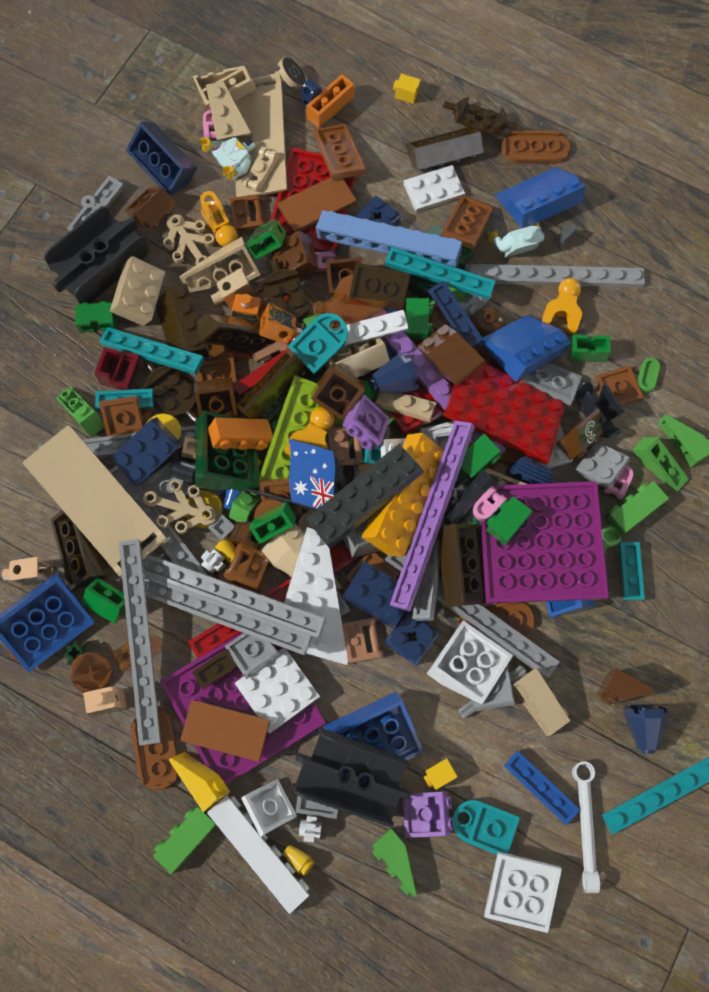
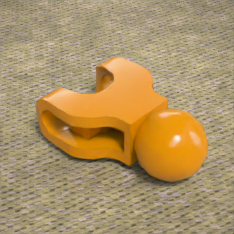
M212 191L204 192L200 197L201 214L207 225L214 232L216 241L224 247L237 240L238 233L233 226L229 225L230 221L216 194ZM208 197H210V198H212V199L214 200V202H213V201H207V202H205V199L208 198Z
M566 278L558 286V297L547 304L542 322L550 325L553 318L562 317L568 323L567 332L574 335L582 317V311L577 305V298L581 293V285L574 278Z
M322 406L315 408L311 413L310 423L307 424L306 428L292 433L289 439L328 450L325 436L327 434L326 430L330 429L334 424V414ZM289 441L285 447V454L291 455Z

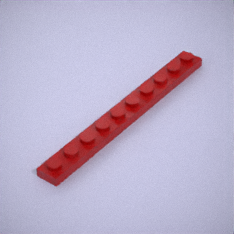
M346 544L330 553L333 574H337L361 559L364 555L352 558ZM291 578L265 593L264 596L284 602ZM217 623L188 641L196 657L200 658L242 632Z

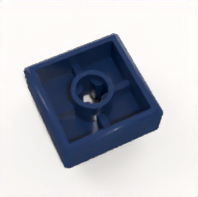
M375 195L357 213L355 218L368 219L373 222L386 223L397 227L401 223L402 214Z
M522 457L507 466L508 469H506L507 472L505 473V476L526 484L551 483L552 476H554L549 467L545 465L538 466L528 457Z
M406 611L386 638L385 644L417 666L438 637L439 632L424 621L412 619L413 613ZM408 634H409V635L415 634V635H416L415 639H416L417 641H414V640H413V641L409 642V641H408L409 637H408L407 635H408Z

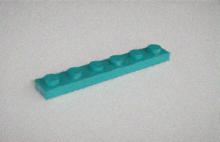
M394 247L390 248L385 261V266L436 283L444 280L448 287L487 300L490 299L496 282Z
M107 327L99 340L101 346L120 352L122 350L137 354L140 358L197 375L205 361L201 355Z
M709 758L702 759L601 814L610 833L615 834L708 783Z

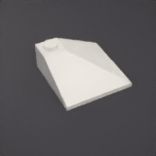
M462 621L426 674L443 686L477 703L483 704L513 655L471 625Z

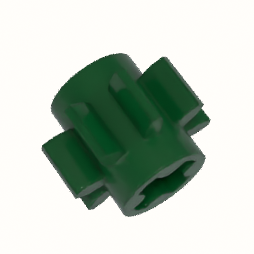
M74 641V646H66L68 650L63 656L69 658L67 664L72 665L76 659L73 655L77 654V651L80 652L77 657L88 652L84 650L87 645L83 643L79 647L78 642Z

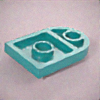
M321 314L288 345V348L316 375L347 342V325L336 314ZM334 321H338L341 324L338 331L330 329V325Z
M469 800L461 803L455 809L452 816L453 830L466 843L496 855L498 852L508 854L520 817L483 802ZM460 812H466L469 815V821L466 824L459 823L458 814Z

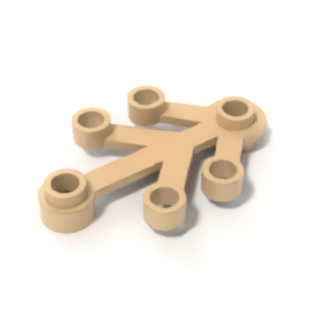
M171 215L167 219V226L170 231L168 238L164 239L163 244L167 250H172L175 247L174 239L177 232L181 236L177 251L172 254L174 262H183L186 245L195 257L196 265L208 258L200 253L194 242L212 246L215 242L214 236L212 234L202 236L185 231V229H192L202 233L206 229L205 223L201 220L195 223L184 221L180 215Z
M172 480L169 483V487L175 493L179 503L158 497L154 491H148L143 495V502L148 508H154L159 505L175 510V512L167 516L161 515L157 518L156 522L160 528H166L168 524L188 514L195 516L186 522L178 521L176 523V531L179 534H184L187 529L199 523L210 525L216 519L215 510L210 506H205L200 496V490L195 485L188 488V494L191 498H194L198 509L189 505L181 490V483L178 480ZM176 483L179 485V487L177 489H173L172 485ZM196 489L197 493L191 494L190 491ZM154 496V499L152 501H148L147 497ZM208 512L210 516L204 518L203 513ZM161 519L166 520L164 525L159 524ZM179 525L185 526L183 530H178Z

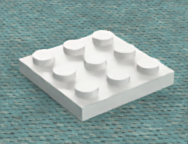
M285 648L278 651L280 654L278 658L247 679L243 676L235 682V685L256 715L271 720L268 729L270 734L320 698Z
M498 852L484 917L548 933L562 870L561 867Z

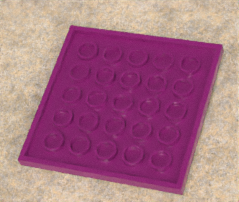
M597 481L493 486L500 496H505L508 501L514 496L532 510V513L506 546L487 532L488 520L481 521L486 604L602 600L609 598ZM492 498L488 499L491 504L495 503ZM498 509L494 514L497 516L501 510Z
M243 632L159 681L183 725H185L191 700L257 716L235 685V682L244 676L239 667L205 690L202 689L192 673L226 649L225 645L242 635ZM273 644L277 651L282 649L280 646ZM314 702L274 732L271 734L267 733L260 762L195 745L204 764L219 774L225 785L326 723Z

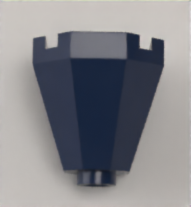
M405 352L393 357L371 375L369 384L371 389L376 391L377 394L408 393L419 388V384L415 385V381L418 380V374L411 358L406 359L404 357L407 355Z
M652 704L625 706L624 716L637 749L642 750L644 754H654L655 750L660 749L670 717L669 707L659 705V709H655Z

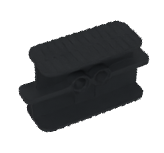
M101 206L64 235L63 238L59 239L44 255L49 268L59 275L52 283L54 288L58 292L67 289L78 300L80 305L82 303H92L93 300L120 279L123 265L130 257L133 256L143 260L149 252L148 244L143 236H139L135 232L137 229L136 221L133 218H129L123 224H120L105 206Z
M319 728L318 732L320 735L312 756L297 753L295 757L303 765L296 783L292 784L293 791L299 797L306 800H311L315 803L317 802L321 805L383 824L384 826L393 827L394 822L392 818L400 797L408 800L411 797V793L408 790L399 787L405 768H410L411 764L396 753L394 754L356 739ZM348 769V774L340 777V772ZM366 775V782L360 784V778Z

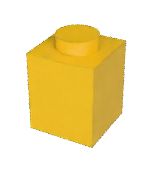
M401 73L399 80L396 79L393 86L395 98L414 104L419 93L421 79Z
M445 759L425 770L426 775L423 777L428 787H433L436 790L457 778V775L448 759Z

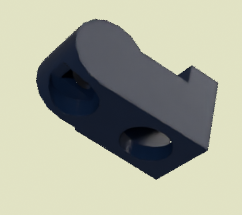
M308 79L302 86V106L305 108L308 103L322 92V88L312 79Z

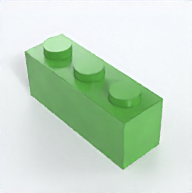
M654 481L649 485L644 483L637 489L639 493L635 496L630 494L623 500L625 504L621 507L616 505L608 512L610 515L606 519L607 522L618 529L621 537L669 499Z
M192 807L184 816L186 820L181 825L179 823L176 824L169 832L171 834L166 842L162 840L154 849L156 853L153 857L170 874L176 872L217 826L212 818L205 811L203 812L200 807L196 809Z

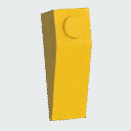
M186 752L169 759L203 812L214 807L230 793L219 774Z

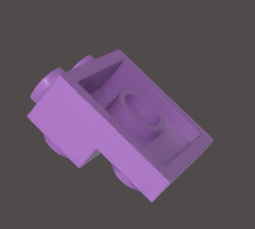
M362 394L357 400L354 409L348 412L343 426L347 429V433L350 436H355L361 442L363 448L372 450L381 444L390 418L365 394Z
M447 792L413 793L409 800L403 798L405 838L450 835V831H453V819L449 818L448 809L452 807V800L450 796H447Z

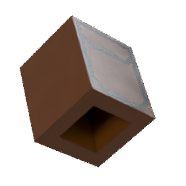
M236 522L229 539L236 545L242 543L258 549L259 542L249 528L251 523Z

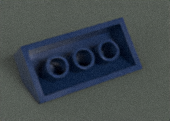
M139 123L126 152L159 187H163L167 194L172 196L190 183L198 168L155 123Z

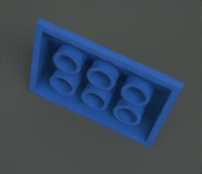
M555 167L495 194V197L522 229L584 202L585 185L576 175Z
M526 315L483 337L484 342L481 344L516 382L561 357L572 342L560 329Z
M56 572L0 614V640L29 673L94 624L95 621Z
M397 692L323 726L325 730L356 739L394 754L396 753L405 760L424 753L403 700ZM348 769L342 770L344 775L346 776L348 774ZM362 776L359 783L366 781L367 776Z

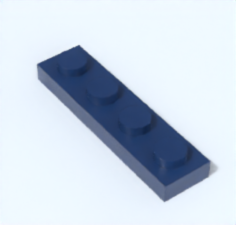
M444 280L428 290L452 329L457 331L472 348L484 342Z

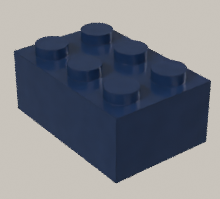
M156 417L150 419L110 459L137 487L157 471L183 445Z
M364 561L342 599L392 629L396 627L405 611L390 605L398 581Z

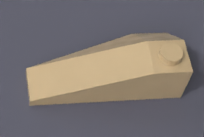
M243 237L227 244L182 274L180 279L183 284L187 283L189 292H195L216 287L218 281L242 268L249 281L261 274L252 254L245 247L246 243Z
M294 523L293 527L274 536L262 549V552L274 567L281 569L292 578L305 534ZM334 577L337 592L341 589V586Z

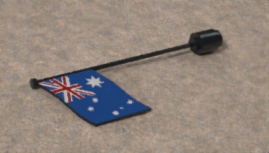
M288 439L291 452L289 474L291 500L251 488L241 489L316 511L334 496L336 474L334 452ZM183 460L176 461L172 467V475L176 479L194 484L195 464Z

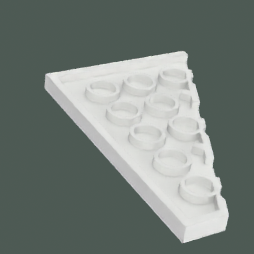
M307 527L284 603L326 618L321 637H312L307 654L347 665L348 658L330 550L317 532Z

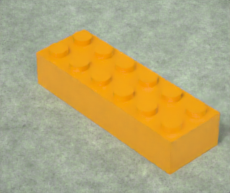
M423 433L408 434L402 447L419 464L424 473L372 514L362 534L363 539L388 556H405L418 526L444 453V449Z

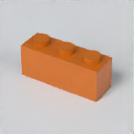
M341 74L306 105L307 119L316 127L321 128L354 98L355 84Z
M214 418L208 428L213 448H221L223 450L229 448L263 450L268 447L273 439L268 419Z

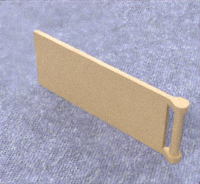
M276 71L275 74L252 78L255 85L276 81V84L256 87L257 90L235 101L253 136L238 138V141L242 144L250 138L256 146L248 152L253 159L248 173L256 161L261 147H266L269 151L279 153V159L261 190L256 192L251 187L246 188L242 186V179L247 174L242 175L236 180V197L254 194L266 195L287 190L282 93L283 78L279 71Z
M69 425L23 461V465L121 578L122 569L117 564L121 561L119 542L139 539L140 543H142L151 534L155 533L157 538L141 550L143 560L159 545L165 544L168 541L166 536Z

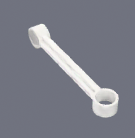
M584 761L575 764L572 769V776L578 782L584 864L582 882L585 893H599L600 878L596 867L590 781L595 776V769L589 762ZM580 765H585L590 770V777L585 781L577 776V768Z

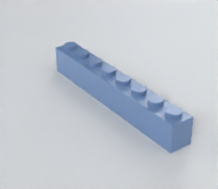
M322 210L316 226L318 239L388 254L390 248L394 247L455 268L462 252V241L455 238H445L437 234H427L419 230H409L401 226H391L386 223L355 218L351 215L337 214L333 211Z

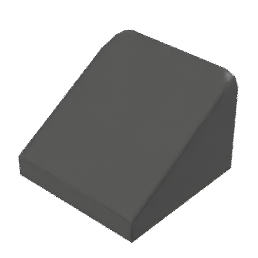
M563 226L558 249L561 250L574 237L577 227Z

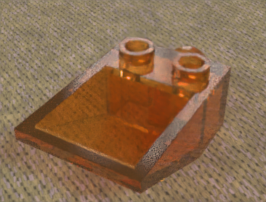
M336 293L326 303L323 301L315 302L313 312L317 316L325 313L336 314L348 325L382 312L388 306L389 301L348 297L345 293ZM334 321L331 324L333 326H341L338 321Z

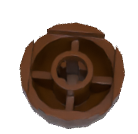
M490 307L477 310L470 319L482 338L505 327V320L502 314Z

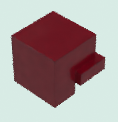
M104 347L94 372L100 385L117 390H130L138 369L140 356L122 350L119 353L118 350Z

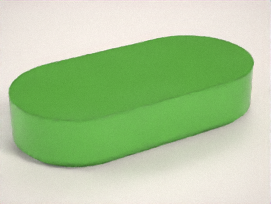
M646 358L641 364L637 382L643 393H650L656 387L661 366L655 358Z
M608 526L602 529L604 549L621 542V534L616 527Z

